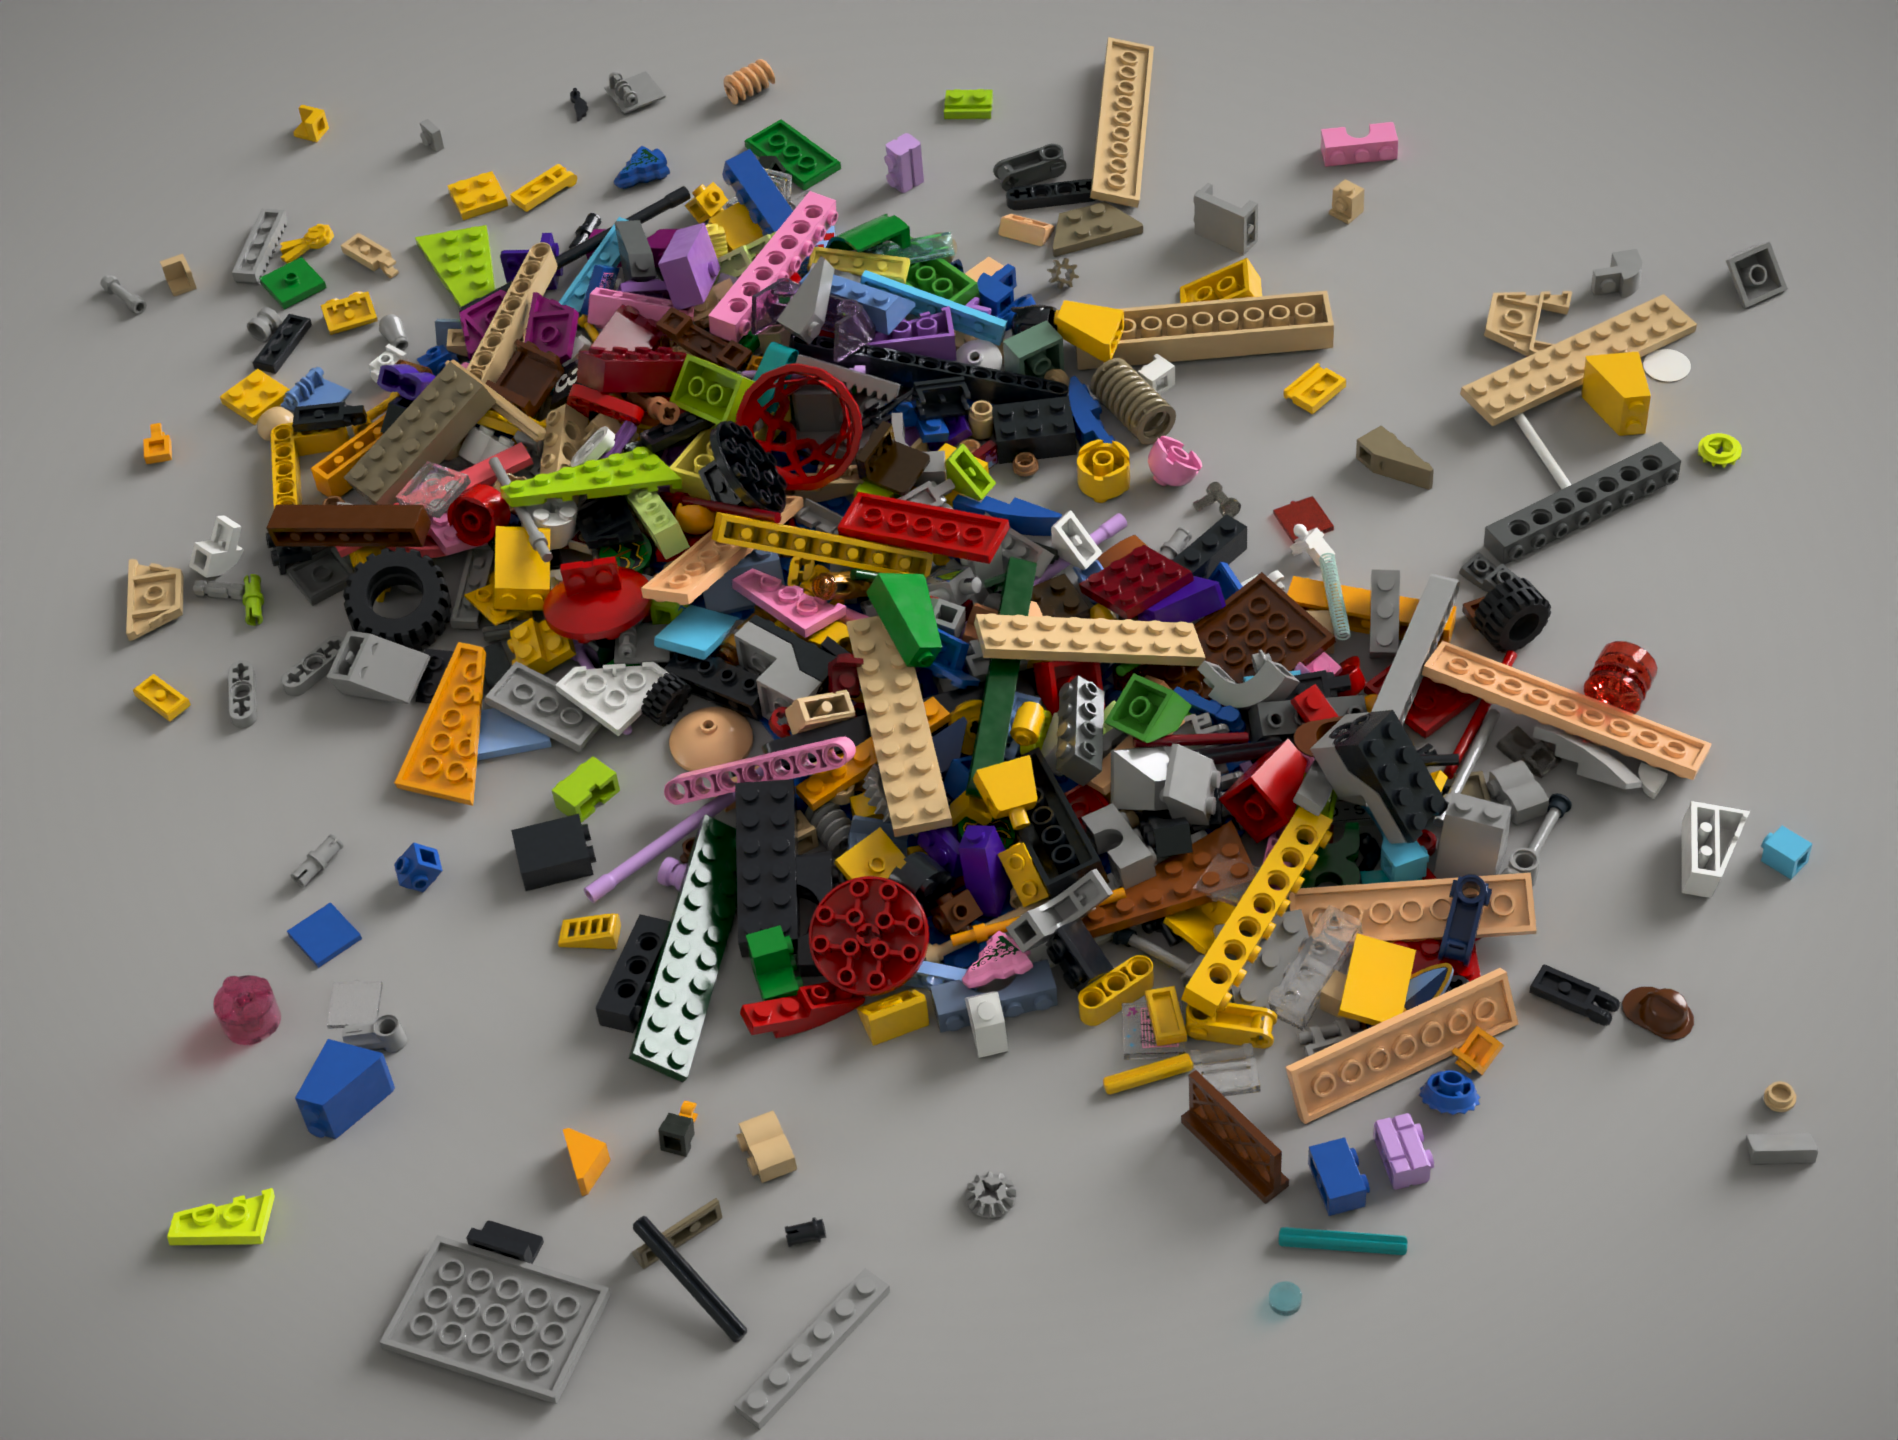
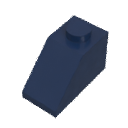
M964 716L932 737L942 778L946 777L952 760L958 759L961 756L967 720Z

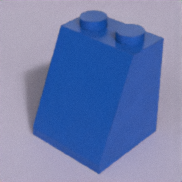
M327 1039L298 1091L295 1100L308 1132L319 1138L326 1136L337 1139L389 1096L395 1089L383 1053Z

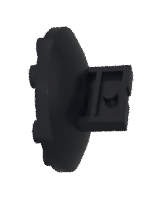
M723 421L713 427L710 433V443L715 460L698 471L705 488L711 496L710 499L734 505H746L750 509L756 508L781 514L786 506L785 489L788 486L775 467L777 465L775 457L770 452H765L746 425L739 426L733 421Z

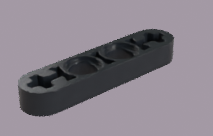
M1092 179L1011 188L1006 192L1007 206L1012 210L1096 201L1097 199L1090 198ZM1064 191L1070 192V194H1060V193H1061V192H1064ZM1039 194L1047 195L1045 197H1036Z

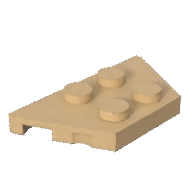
M129 559L126 635L129 641L135 640L183 615L184 576L181 569L163 567L155 563L145 566L138 564L136 559Z

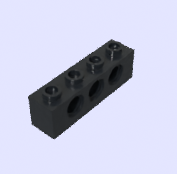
M639 915L595 1009L600 1026L629 1033L634 1032L643 1012L670 921Z

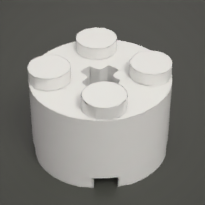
M548 498L544 504L525 506L536 527L550 528V550L560 549L568 545V541L574 537L577 505L574 500L563 502L562 499Z

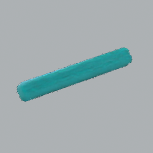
M1282 1227L1279 1230L1278 1242L1283 1247L1405 1255L1407 1253L1408 1240L1406 1236Z

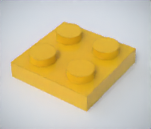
M493 171L447 185L449 194L463 220L508 206L507 198Z
M257 369L222 394L220 399L223 405L253 425H256L259 417L265 411L281 406L284 402L285 393L290 391V389Z

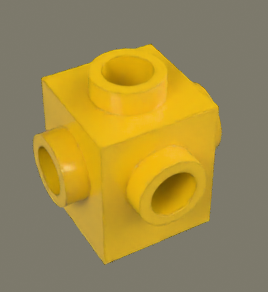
M712 182L706 187L703 184L697 187L692 192L694 197L684 206L697 222L701 224L710 217L724 210L722 206L729 200L721 188Z

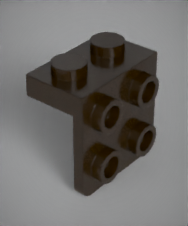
M882 421L879 427L872 431L865 446L858 450L855 462L859 479L904 496L908 494L930 463V456L927 453L896 442L892 424Z

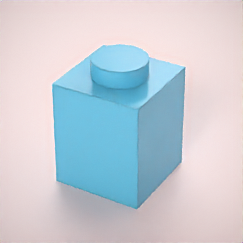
M1782 825L1774 834L1770 832L1764 838L1761 844V848H1763L1761 862L1787 878L1792 879L1808 863L1812 843Z

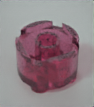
M245 975L239 977L230 976L223 981V986L214 997L213 1008L221 1028L228 1038L236 1044L252 1045L261 1042L260 1038L268 1033L271 1036L280 1024L281 1012L268 980L258 976Z

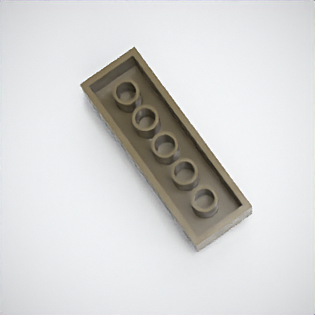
M449 362L344 476V479L373 505H393L410 497L496 403V400L481 383L452 362Z

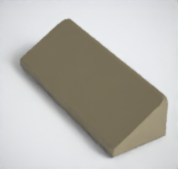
M717 1198L711 1200L663 1231L662 1234L675 1249L723 1218L719 1200ZM646 1244L632 1251L633 1257L643 1269L659 1260Z

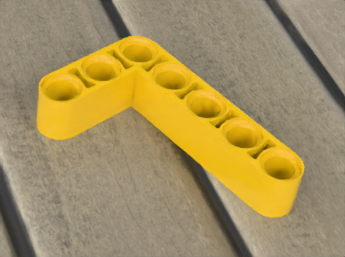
M292 422L277 425L272 429L271 458L274 509L276 505H302L300 456L335 451L350 440L346 427L294 432Z

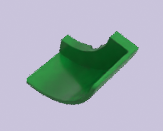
M883 214L832 237L828 241L826 248L862 252L871 248L875 254L887 255L889 253L890 241L897 244L902 250L911 246L910 227L895 215L889 217L887 214Z

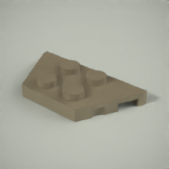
M1106 201L1059 213L1053 243V256L1057 257L1142 234L1143 224Z

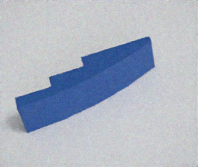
M958 494L953 500L954 510L984 515L986 512L992 517L1009 520L1010 528L1022 535L1052 536L1051 527L1062 517L1060 513L1014 497L1010 504L986 496L982 502H978Z

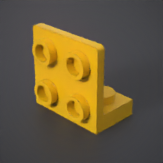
M1230 896L1165 917L1164 923L1176 935L1181 936L1190 943L1197 952L1206 955L1215 941L1214 926L1225 924L1239 901Z

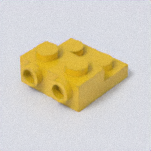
M531 618L510 630L511 639L507 641V644L516 656L512 660V665L517 661L540 674H544L576 655L573 639L565 638L552 631L547 625L546 620L537 623Z

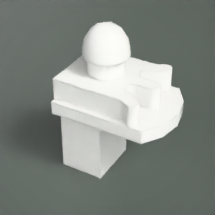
M1296 524L1293 532L1298 538L1290 546L1294 556L1307 552L1319 567V558L1322 554L1333 553L1335 555L1322 538L1324 536L1323 532H1320L1317 527L1307 531L1303 524Z

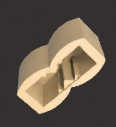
M773 1110L738 1123L740 1133L736 1135V1139L741 1152L747 1151L750 1156L746 1158L752 1176L758 1174L761 1182L764 1183L797 1170L794 1154Z

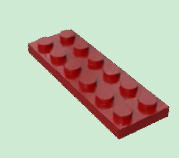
M858 492L837 528L841 536L990 564L1010 526L1007 519Z

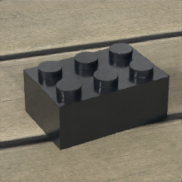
M1069 396L992 405L993 433L995 443L997 444L999 464L1013 463L1015 457L1023 452L1033 454L1037 460L1077 455L1076 433Z

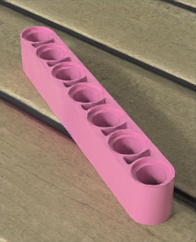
M837 737L682 773L665 785L664 795L670 803L680 805L735 792L736 782L730 779L729 771L737 776V783L789 780L837 769L854 757L856 752L855 745L847 737ZM834 747H839L843 751V758H839L835 754ZM808 753L816 757L817 764L809 761ZM781 759L789 762L790 770L783 768ZM755 765L762 768L764 772L763 777L756 773ZM703 777L710 781L711 789L704 785ZM677 783L684 787L685 795L678 791Z

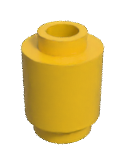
M1028 701L1024 702L1017 709L1010 731L1011 737L1017 744L1028 746L1038 741L1045 719L1043 707L1038 703Z

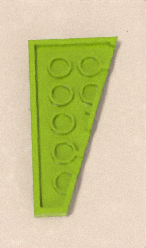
M487 225L415 237L417 246L424 252L425 258L428 262L430 261L435 273L448 292H451L458 306L462 307L476 298H481L496 290Z

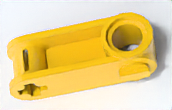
M1229 1003L1224 1011L1218 1009L1212 1018L1188 1004L1186 1007L1185 1029L1187 1035L1196 1040L1265 1049L1273 1045L1272 1029L1278 1017L1274 1011L1267 1008Z

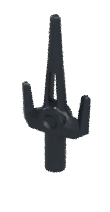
M913 389L879 409H875L880 405L879 402L867 408L862 413L864 416L862 418L863 430L871 425L879 427L882 421L887 422L890 420L892 414L884 416L912 395Z

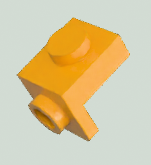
M1476 1026L1461 1048L1457 1049L1454 1047L1451 1052L1458 1058L1455 1064L1467 1073L1471 1074L1475 1070L1480 1075H1483L1504 1045Z

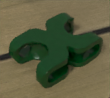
M1347 822L1343 837L1338 842L1328 843L1325 849L1319 846L1315 853L1319 858L1311 871L1305 869L1301 877L1305 878L1301 888L1317 887L1324 882H1333L1338 886L1359 884V868L1355 864L1359 857V823ZM1300 839L1301 844L1309 845L1307 841Z

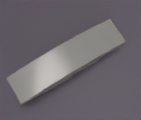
M1551 725L1534 727L1533 738L1556 744L1554 756L1578 763L1577 775L1622 789L1642 787V781L1623 763L1594 743L1580 736L1567 734L1564 730Z

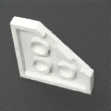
M642 662V666L628 667L625 664L603 665V668L586 669V666L574 667L556 684V691L619 736L643 714L641 706L644 704L642 702L643 699L648 696L646 695L647 691H651L653 688L652 684L654 682L657 683L658 678L663 677L668 672L655 662Z

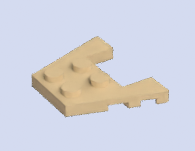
M1550 291L1541 292L1540 295H1526L1525 292L1493 293L1484 336L1527 357L1554 345L1535 340L1541 310H1547L1567 315L1572 291H1562V295H1551Z

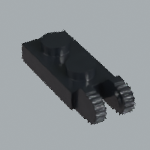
M1545 964L1542 965L1529 990L1531 994L1582 1016H1588L1592 1022L1603 1026L1610 1025L1613 1019L1609 1011H1618L1621 1005L1617 997L1601 991L1599 987Z

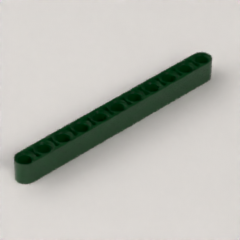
M1009 557L998 615L1028 616L1037 563ZM990 658L966 787V796L983 799L973 781L976 770L1003 763L1021 659Z

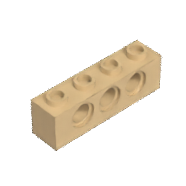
M567 404L552 410L547 415L546 434L543 440L544 446L540 461V474H549L559 471L563 467H571L570 463L573 456L582 447L579 443L587 435L584 429L588 426L589 418ZM579 495L572 496L573 500L577 505Z

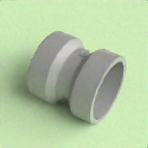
M263 307L257 313V318H252L246 327L255 339L266 341L271 336V331L277 330L282 321L273 309Z

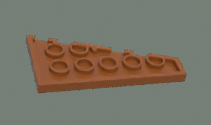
M1232 820L1192 844L1193 852L1172 855L1155 866L1156 876L1126 889L1127 898H1121L1117 902L1096 906L1094 911L1081 919L1092 937L1096 938L1246 892L1256 876V872Z

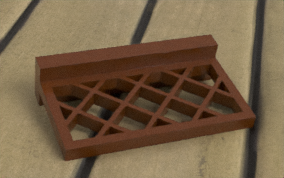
M1197 1070L1190 1073L1189 1110L1181 1115V1123L1265 1204L1289 1187V1179L1281 1172L1282 1151Z

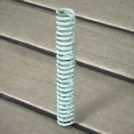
M1324 553L1320 556L1319 562L1334 630L1333 633L1336 639L1347 640L1350 638L1351 633L1335 555L1333 553Z

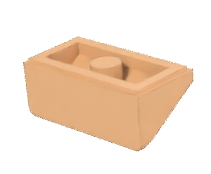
M1009 214L1001 218L998 233L1003 237L1043 246L1054 231L1055 226L1015 214Z

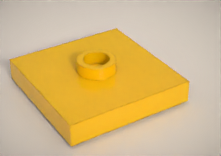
M879 827L838 857L834 864L847 880L865 876H877L888 879L896 866L901 869L907 862L903 860L906 858L882 828Z

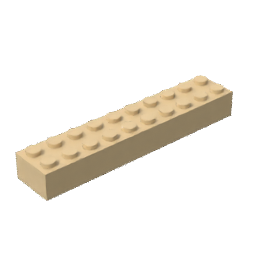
M1316 291L1119 308L1124 310V331L1112 359L1121 358L1129 365H1142L1151 363L1155 354L1160 355L1168 362L1333 348L1334 323L1328 292ZM1075 346L1078 370L1099 368L1105 363Z

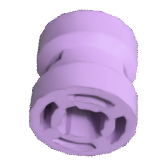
M667 857L659 868L658 883L666 887L675 886L676 890L679 891L687 863L683 865L680 864L678 859Z

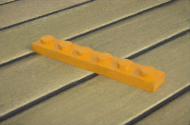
M934 697L923 702L931 733L951 721L950 713ZM872 736L855 747L854 757L842 767L815 773L795 786L796 794L814 811L836 797V794L843 790L845 791L865 778L872 766L878 764Z

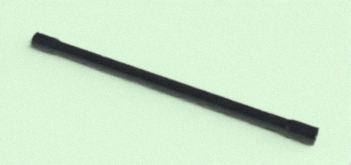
M682 186L667 194L663 199L626 218V220H640V223L643 224L668 209H673L691 198L690 193L685 186ZM612 226L556 256L557 270L597 249ZM513 280L497 288L496 290L486 294L485 296L481 298H476L475 300L465 304L464 306L459 308V312L467 309L468 307L476 304L477 302L485 299L486 297L494 294L499 290L507 292Z

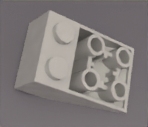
M348 631L326 678L345 695L410 704L430 660V656L373 634Z

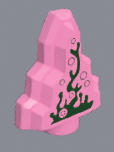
M998 931L986 942L987 946L979 953V960L968 968L962 978V982L967 988L975 989L983 987L995 979H1007L1015 974L1022 975L1033 968V964L1028 958L1031 952L1029 950L1022 953L1012 937L1009 938L1006 934Z

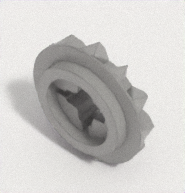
M988 1171L986 1175L979 1176L976 1174L974 1181L968 1183L965 1197L968 1207L976 1215L985 1218H996L1011 1210L1016 1201V1190L1012 1179L1008 1180L1005 1178L1002 1172L997 1175ZM985 1188H989L991 1191L996 1190L997 1200L990 1195L985 1196Z

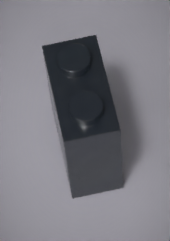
M579 814L511 830L525 891L594 875L591 863L597 861L593 845L587 846L586 841L591 840L588 824H581Z

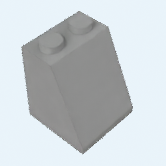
M1453 792L1442 827L1434 870L1436 878H1458L1468 874L1477 876L1498 875L1507 851L1512 807Z

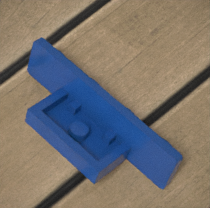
M938 628L942 649L930 667L920 668L931 669L932 675L943 679L948 678L951 680V685L958 688L967 689V686H979V679L962 671L970 644Z

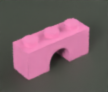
M1394 123L1369 124V135L1363 138L1351 137L1347 134L1345 127L1321 129V152L1325 167L1397 159L1398 137Z

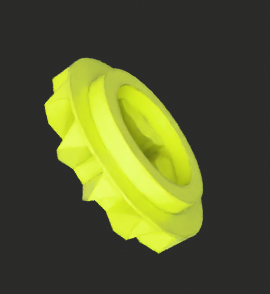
M1715 433L1707 435L1701 439L1698 445V456L1703 458V463L1711 462L1713 467L1716 464L1721 465L1723 468L1727 464L1735 465L1736 460L1740 459L1742 447L1738 440L1727 434ZM1723 447V452H1721V454H1717L1716 452L1718 451V449L1720 450V448Z

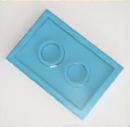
M689 605L655 636L654 646L705 660L723 642L735 621L740 620V618Z

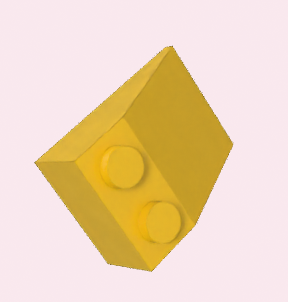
M1248 258L1180 287L1181 303L1262 296L1261 278Z

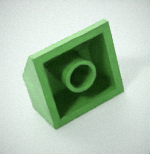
M1133 673L1104 723L1145 743H1150L1177 731L1192 705L1175 691Z

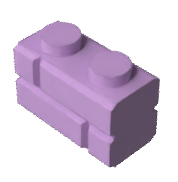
M909 133L897 137V140L894 139L886 144L887 155L884 157V160L888 166L889 174L886 175V179L889 185L893 188L895 187L901 193H905L911 190L913 186L916 187L923 183L921 143Z
M1409 1113L1394 1116L1392 1119L1389 1117L1377 1120L1374 1123L1373 1138L1392 1188L1397 1190L1409 1187L1411 1184L1414 1186L1428 1182L1430 1180V1171L1434 1168V1160L1429 1149L1424 1150L1421 1143L1424 1142V1135L1420 1124H1414Z

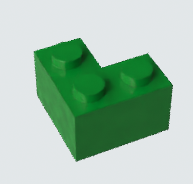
M781 925L746 935L752 970L762 1001L796 996L799 987L804 985L801 976L795 977L793 972L797 970V965L793 955L794 948L790 935L784 937Z

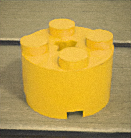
M1094 440L1085 444L1079 450L1077 482L1080 490L1085 495L1093 498L1097 503H1104L1108 499L1115 498L1129 490L1130 459L1129 452L1125 446L1116 441H1112V444L1103 443V440Z

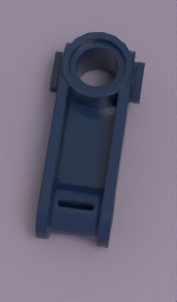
M1468 874L1463 877L1459 876L1458 881L1453 880L1449 895L1453 900L1438 960L1443 961L1444 958L1463 962V966H1469L1484 906L1488 907L1492 894V889L1488 888L1489 883H1485L1477 875ZM1467 888H1474L1479 892V895L1475 898H1467L1464 896L1463 891Z

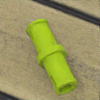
M250 574L251 583L249 582L248 575L244 577L245 594L242 597V603L245 606L246 612L245 622L248 625L256 626V617L259 625L263 622L262 605L264 604V596L261 593V577L257 574Z

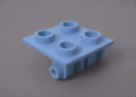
M320 367L311 368L309 373L305 375L306 378L302 377L300 382L295 383V386L285 393L284 402L281 404V407L294 412L298 406L342 402L352 392L349 389L323 379L324 371Z

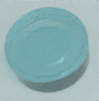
M1283 1281L1276 1283L1270 1289L1269 1305L1275 1313L1282 1316H1290L1300 1309L1302 1293L1297 1285Z

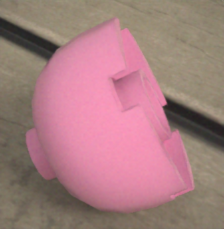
M1167 436L1158 438L1148 455V465L1154 475L1153 479L1162 486L1178 487L1190 483L1202 467L1201 460L1192 450L1189 454L1182 449L1183 443Z

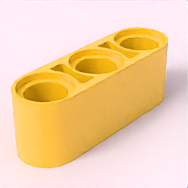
M1143 955L1133 956L1082 989L1078 995L1080 1020L1085 1025L1097 1026L1144 996L1146 990H1152L1154 974L1151 959Z

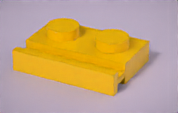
M1316 363L1284 389V398L1292 399V403L1313 415L1346 387V379L1328 368H1321L1320 364Z

